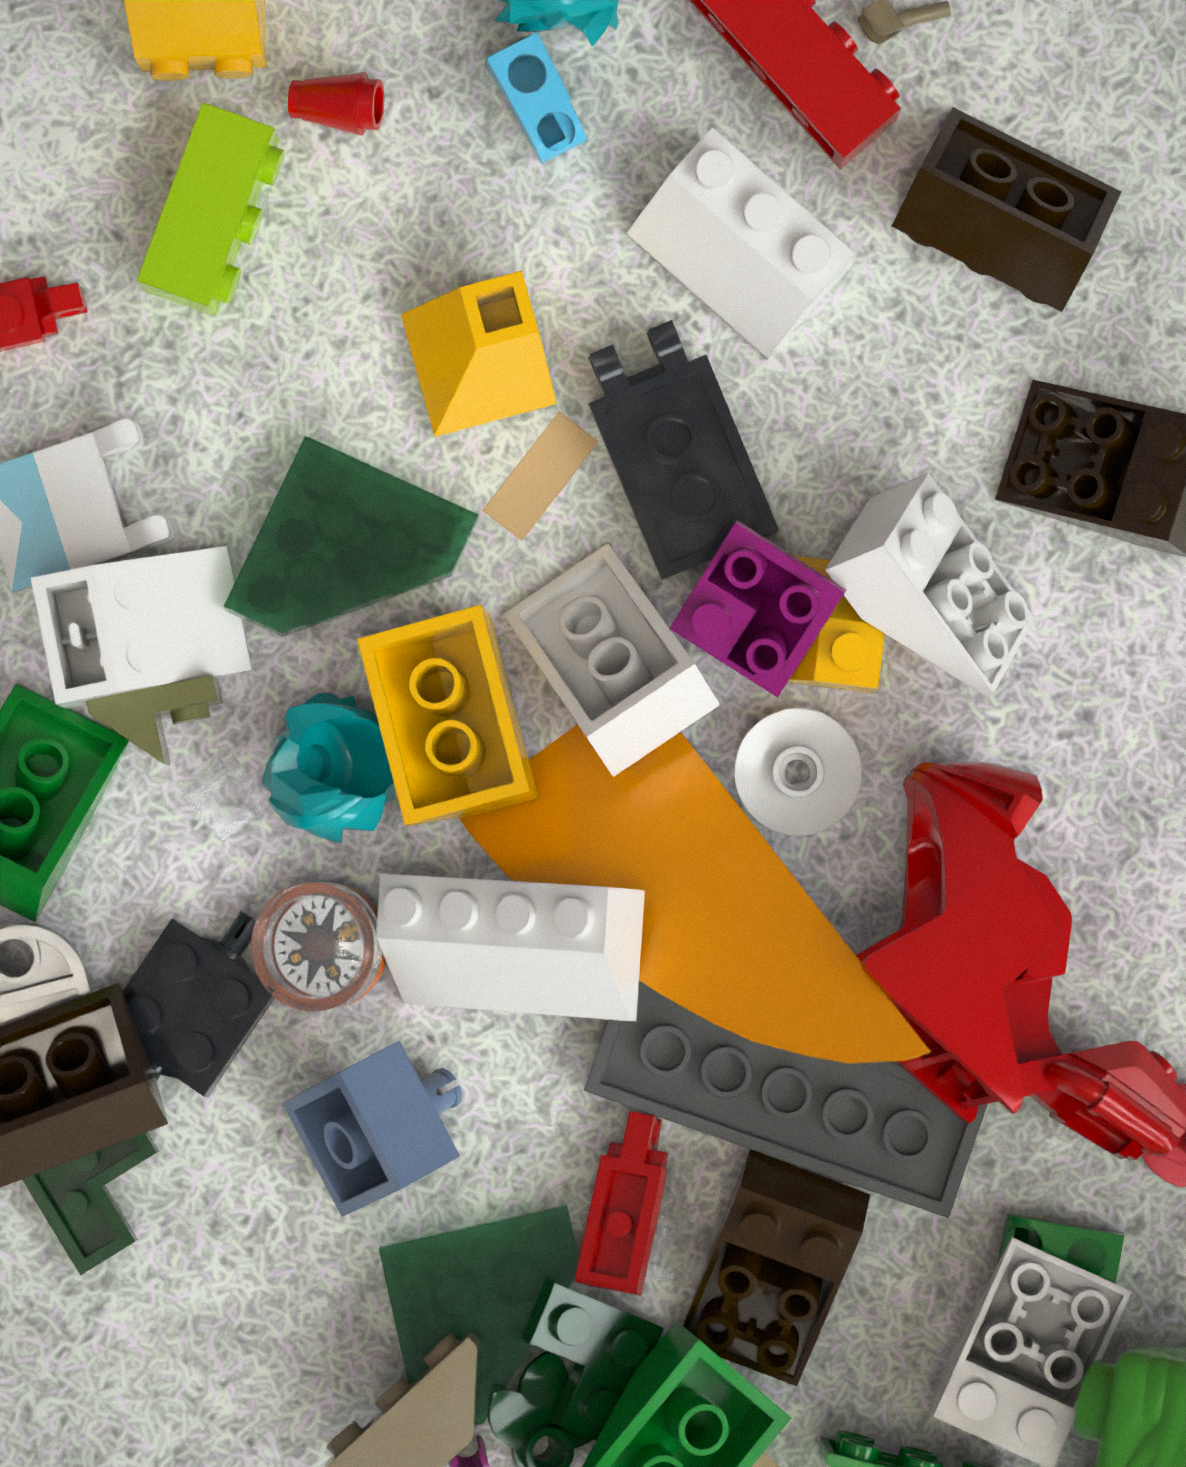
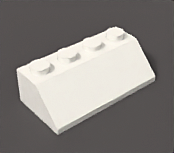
M380 873L376 939L404 1004L636 1021L645 890Z

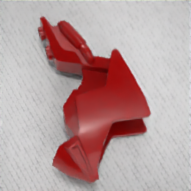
M978 761L919 763L910 771V774L905 777L903 782L908 803L906 870L901 925L896 932L856 954V957L861 962L863 971L888 996L930 1050V1053L896 1062L958 1118L968 1124L975 1120L978 1106L1000 1102L1012 1114H1015L1020 1109L1023 1098L1030 1096L1050 1112L1049 1117L1118 1159L1137 1160L1144 1152L1147 1155L1162 1156L1172 1151L1175 1147L1186 1152V1095L1175 1083L1177 1074L1163 1056L1155 1051H1149L1138 1041H1125L1062 1054L1050 1033L1048 1011L1053 977L1066 973L1072 915L1048 877L1016 857L1014 839L1020 835L1043 800L1042 788L1037 775L1001 764Z

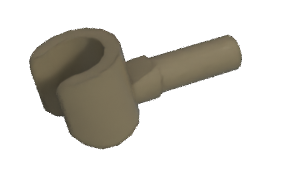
M877 0L863 9L862 15L858 17V22L868 39L873 43L880 44L893 38L903 29L912 27L915 24L948 17L951 15L948 1H943L910 10L907 9L897 14L889 0Z

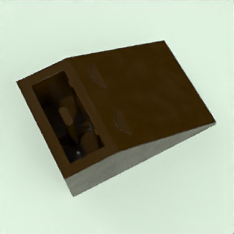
M1032 380L995 500L1134 545L1186 557V414Z
M750 1149L682 1326L719 1357L797 1386L863 1233L870 1194Z

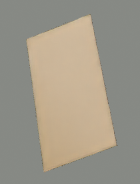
M559 411L482 511L523 541L599 441Z

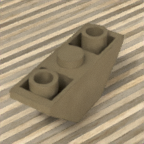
M471 1330L459 1341L451 1332L446 1335L422 1358L429 1366L424 1373L412 1384H409L403 1376L399 1378L374 1402L381 1410L377 1416L363 1428L354 1420L326 1446L333 1456L327 1460L324 1467H444L473 1440L476 1416L478 1337Z

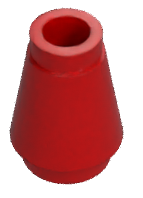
M366 72L305 79L304 81L292 80L288 91V113L290 118L302 119L303 121L360 136L364 135L366 130H379L382 124L385 103L383 82L381 79H369Z

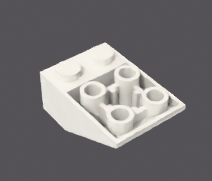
M929 473L870 497L825 569L835 583L846 589L845 598L862 620L984 696H989L995 692L1035 619L1028 610L1023 597L1014 591L993 562L988 549L979 543L957 513L953 501L941 491Z
M228 546L96 564L30 578L55 704L68 709L87 705L86 700L208 675H214L219 678L253 671Z
M1012 1237L954 1345L931 1397L928 1407L933 1417L1043 1467H1054L1075 1421L1076 1405L1083 1379L1090 1366L1095 1361L1102 1360L1132 1291Z

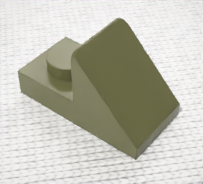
M208 675L86 700L89 714L161 763L170 766L161 716L171 714L173 724L203 720L210 717L208 706L222 704L223 700L218 678L214 675Z

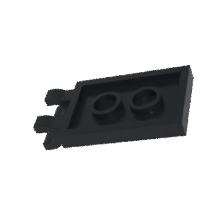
M672 320L651 328L646 333L659 362L657 366L626 378L614 345L593 352L588 357L605 397L589 403L588 406L661 580L713 559L737 520L763 537L779 531L707 355L688 361Z

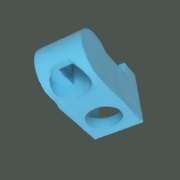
M538 32L486 58L485 67L495 85L500 89L525 138L542 164L587 141L585 131L570 102L571 97Z

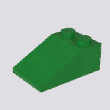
M15 684L0 709V905L36 922L63 876L129 744V740L69 709L56 705L55 702L18 684Z
M676 1321L633 1373L582 1467H752L791 1420V1417Z

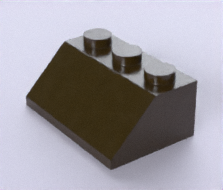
M952 107L891 227L907 234L914 242L922 246L933 247L963 262L970 270L977 274L991 276L1021 291L1026 298L1035 303L1047 304L1062 312L1096 250L1122 191Z
M118 983L0 1027V1188L168 1124L155 1074Z

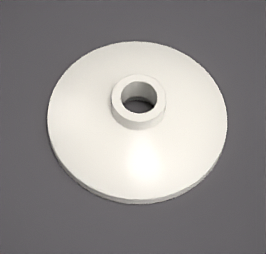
M791 708L766 716L749 730L736 754L734 780L743 806L757 822L780 834L806 836L832 827L849 812L860 790L862 763L853 738L839 722L816 710ZM792 761H801L808 767L809 777L802 785H793L785 777V768Z

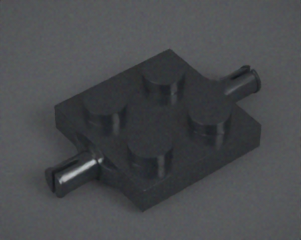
M240 910L239 915L221 942L202 938L177 920L171 919L122 991L152 1066L156 1081L160 1075L177 1078L203 1097H209L278 995L279 991L277 988L256 975L246 960L241 957L258 930L263 926Z

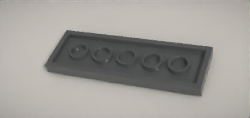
M639 981L636 1021L608 1019L584 1091L946 1218L950 1216L988 1105L978 1106L975 1120L968 1124L958 1118L899 1064L891 1061L843 1063L809 1057L755 1043L705 1020L654 991L641 981Z

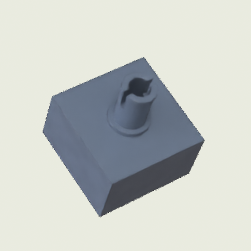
M400 1041L391 1044L282 1103L341 1217L405 1188L460 1157L438 1115L461 1103L462 1092L460 1085L437 1095V1089L456 1080L454 1075L449 1070L439 1068L433 1071L431 1075L420 1080Z

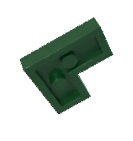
M148 1132L22 1179L80 1276L138 1240L105 1185L159 1152Z
M545 1279L521 1339L575 1362L551 1422L596 1441L633 1373L657 1345L664 1328Z

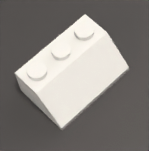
M713 127L669 174L626 233L629 238L767 360L849 270L856 255L853 250Z

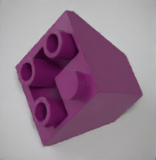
M737 520L669 629L778 698L845 594L846 589Z

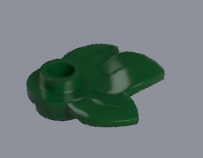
M549 1351L540 1354L525 1367L519 1379L517 1391L497 1389L492 1391L488 1405L490 1428L496 1438L511 1447V1456L516 1467H569L574 1457V1449L593 1441V1439L551 1422L569 1375L559 1357ZM547 1436V1449L542 1454L534 1456L533 1448L540 1438Z

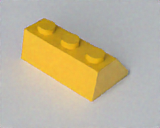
M482 605L357 639L405 826L478 815L539 798L492 617Z

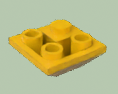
M522 270L459 287L401 314L434 437L557 404Z

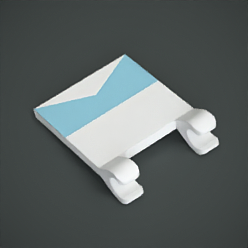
M126 418L118 420L91 433L0 463V557L12 593L31 588L30 578L103 564L132 553L172 542L175 539V532L171 521L162 515H154L127 527L124 526L103 457L140 447L144 443V436L137 422Z

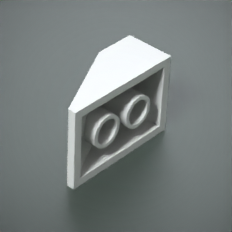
M608 543L503 613L613 777L720 705L693 660Z

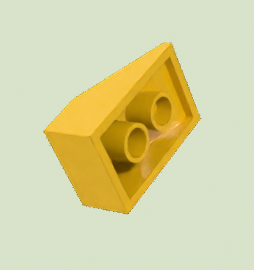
M124 0L134 58L142 72L151 71V78L162 81L184 80L189 78V70L214 69V75L219 78L239 79L252 76V68L267 67L265 0Z

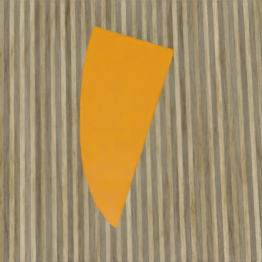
M577 724L529 759L539 798L482 814L459 818L472 837L513 881L645 890L639 981L719 1027L755 1043L809 1057L843 1063L905 1061L930 1053V1050L888 996L863 971L861 962L682 732H679L613 777Z

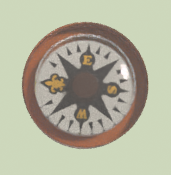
M334 881L300 883L277 893L266 903L258 915L251 937L252 961L263 986L283 1004L303 1011H324L339 1008L361 999L378 982L386 965L376 932L377 907L366 895L356 888Z

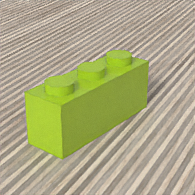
M202 102L136 280L143 291L215 316L219 302L226 304L231 302L241 275V268L233 266L241 243L248 245L253 243L261 223L263 209L255 207L263 183L270 186L274 185L284 159L285 150L277 147L279 138L274 127Z

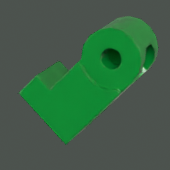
M1006 1215L997 1264L1013 1237L1116 1283L1125 1237L1124 1232L1096 1229L1023 1215Z

